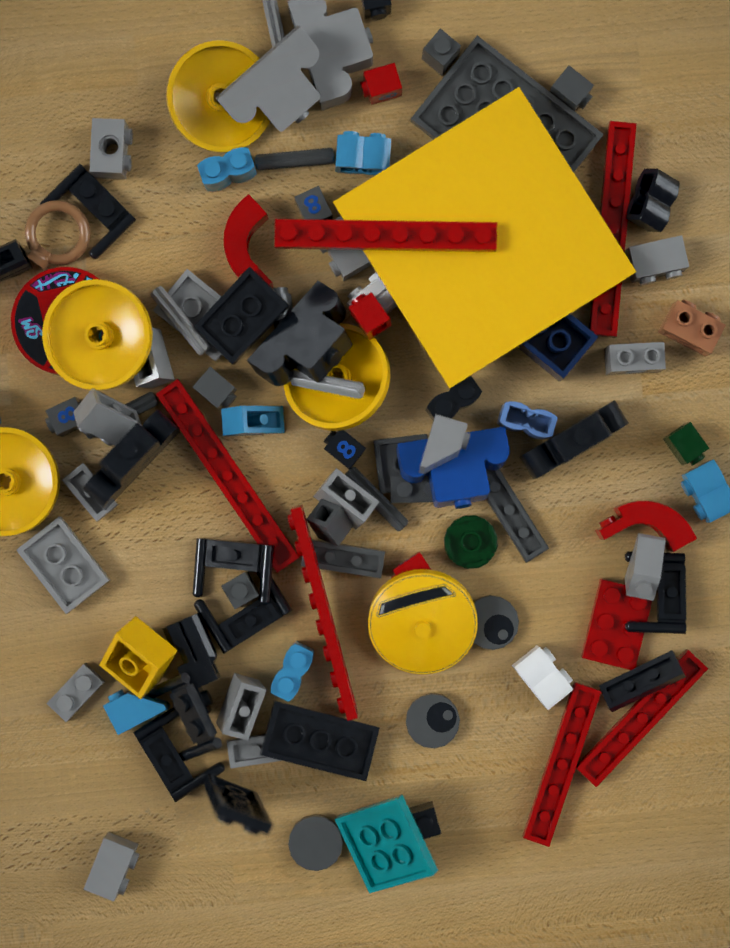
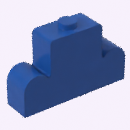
M505 426L467 432L470 434L466 450L460 449L458 457L425 474L418 472L428 439L398 443L396 453L401 476L409 483L421 482L425 476H428L433 504L436 508L455 505L456 509L470 507L472 502L484 501L490 492L486 469H501L510 454Z

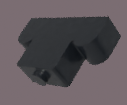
M317 281L247 359L256 374L272 385L282 386L292 379L293 370L297 369L315 382H321L332 368L339 364L342 357L353 345L345 329L339 325L346 317V308L338 294L325 284Z
M614 400L521 455L520 459L532 479H537L610 437L614 432L629 424Z
M156 410L142 426L136 423L99 462L102 468L85 484L84 491L106 510L180 432L179 427L160 410Z

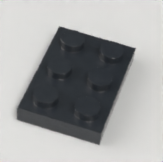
M249 267L194 327L231 364L235 365L290 305L253 268Z

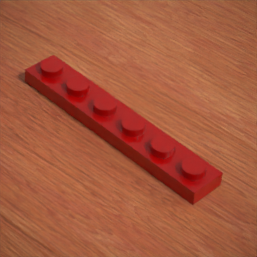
M688 649L677 658L686 677L637 700L577 764L576 769L595 787L611 773L708 670Z
M575 681L572 686L574 690L570 692L522 835L524 839L550 847L602 692Z

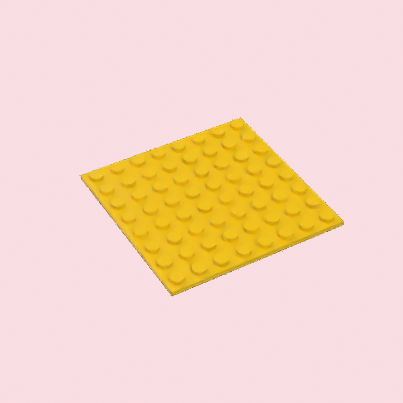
M520 87L333 201L343 220L497 222L496 252L362 250L449 389L636 273L633 265Z

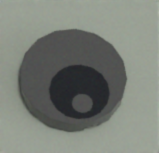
M489 595L477 599L474 604L477 612L478 626L474 643L481 648L490 650L505 647L512 642L518 632L519 619L517 611L510 602L498 596Z
M429 693L420 696L411 703L407 710L406 726L408 733L416 743L423 747L435 749L445 746L454 739L459 730L460 718L458 710L450 699L441 694Z

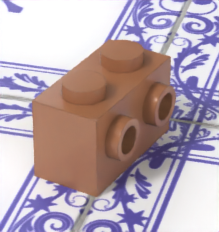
M684 299L682 301L677 300L671 305L658 333L704 357L712 354L726 324L720 322L721 318L713 313L706 312L704 314L696 309L697 306L690 301Z

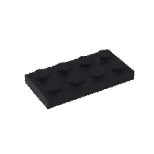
M274 701L260 755L367 781L380 728Z
M207 773L203 784L214 813L217 815L216 818L228 825H232L233 822L243 825L245 831L254 835H259L260 832L269 835L273 823L258 793Z

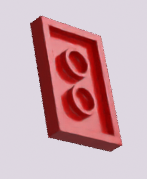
M600 579L581 657L628 670L636 668L644 633L627 632L625 624L628 621L647 622L652 600L626 596L625 585Z

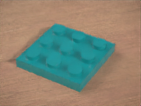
M403 795L341 814L334 819L369 893L433 876L438 871Z

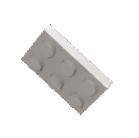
M188 269L168 291L169 296L193 325L221 298L218 293ZM157 305L153 311L180 332L159 305ZM203 336L210 345V349L206 354L217 362L222 354Z
M61 516L17 549V552L65 614L71 612L110 581V578Z

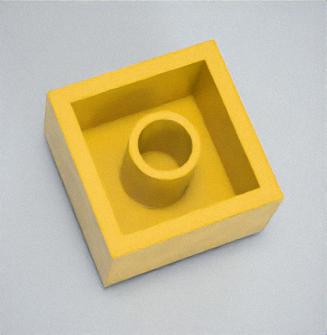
M135 616L115 634L99 666L141 700L160 682L178 650Z

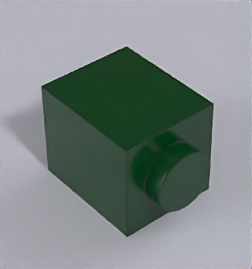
M691 422L684 423L663 438L681 465L688 463L691 466L695 465L705 458L703 453L709 449Z

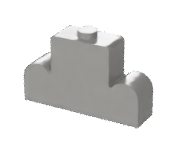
M325 0L287 1L294 28L297 25L301 26L319 50L318 61L314 66L308 68L314 88L320 94L318 101L321 110L347 102L352 95V80L349 74L373 65V52L370 46L373 43L372 34L369 27L364 28L359 10L351 8L327 16Z
M297 25L215 98L237 122L247 123L251 121L256 114V107H259L276 129L284 131L294 121L298 124L309 115L308 109L320 99L318 91L301 72V68H310L316 64L319 58V50L304 29Z

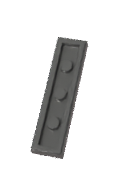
M486 469L490 487L486 500L525 563L548 550L549 547L500 469Z

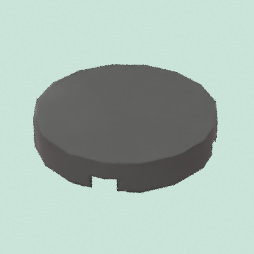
M314 814L302 818L294 825L290 833L288 846L292 858L298 865L306 870L319 871L327 869L337 861L341 854L343 839L338 826L333 820Z

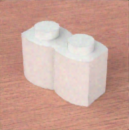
M536 645L516 661L512 667L542 705L549 710L574 690L570 685L573 680L563 668L558 670L553 662L556 658L547 647L541 649Z

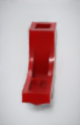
M248 194L236 205L227 220L223 238L225 255L237 278L251 267L273 288V282L251 260L249 255V243L253 234L269 218L262 207Z
M634 501L614 507L613 509L618 518L615 519L614 515L602 520L599 522L601 527L595 530L599 539L605 540L631 525L644 524L655 530L659 537L665 538V547L669 552H674L697 539L688 522L678 512L666 505L652 501Z

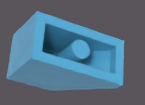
M242 405L221 409L223 436L285 433L283 406Z
M122 689L108 696L110 702L103 705L117 735L162 713L170 707L168 701L151 698L149 695H145L140 700L131 691L124 693Z

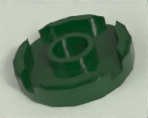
M475 515L462 516L454 520L447 528L444 536V549L449 559L456 565L466 569L479 568L487 564L494 556L498 546L497 534L493 526L484 518Z

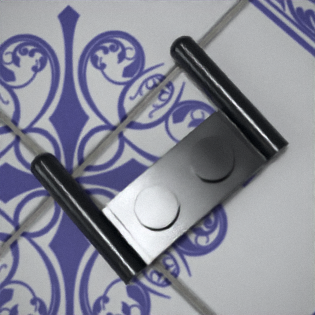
M79 164L40 202V205L48 201L59 200L69 190L109 230L89 251V256L92 259H98L136 219Z
M197 538L193 596L197 598L203 596L206 566L261 572L259 603L262 605L269 604L274 545Z
M632 551L625 553V560L627 562H630ZM664 553L661 579L657 588L658 622L628 621L625 624L627 632L686 634L685 553Z
M256 572L261 579V572ZM271 578L269 604L262 605L258 599L219 625L202 599L194 603V607L223 653L228 652L292 611L273 578Z
M182 673L164 681L148 692L151 698L169 691L172 692L170 697L186 728V732L193 744L197 743V745L179 753L183 761L198 757L222 746L220 738L215 736L217 731L194 684L190 685L189 683L190 676L187 673Z
M173 707L133 733L176 803L204 785L203 782L207 773L218 776L225 771V766L223 763L218 762L196 777H192L163 729V726L179 717L178 712Z

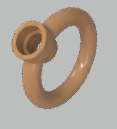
M58 200L48 201L36 207L29 215L25 225V239L31 250L27 258L44 270L48 264L66 265L79 259L86 251L90 242V226L83 212L71 203ZM60 211L67 213L78 224L80 232L78 243L68 253L52 254L41 247L37 241V224L44 215L50 212Z

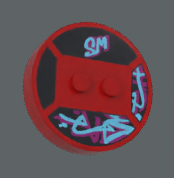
M57 267L37 274L22 287L13 304L11 330L18 349L30 363L48 373L60 376L47 359L43 346L42 329L46 313L55 298L66 288L81 281L99 279L98 277L79 268ZM103 331L99 333V339L101 341L103 339Z

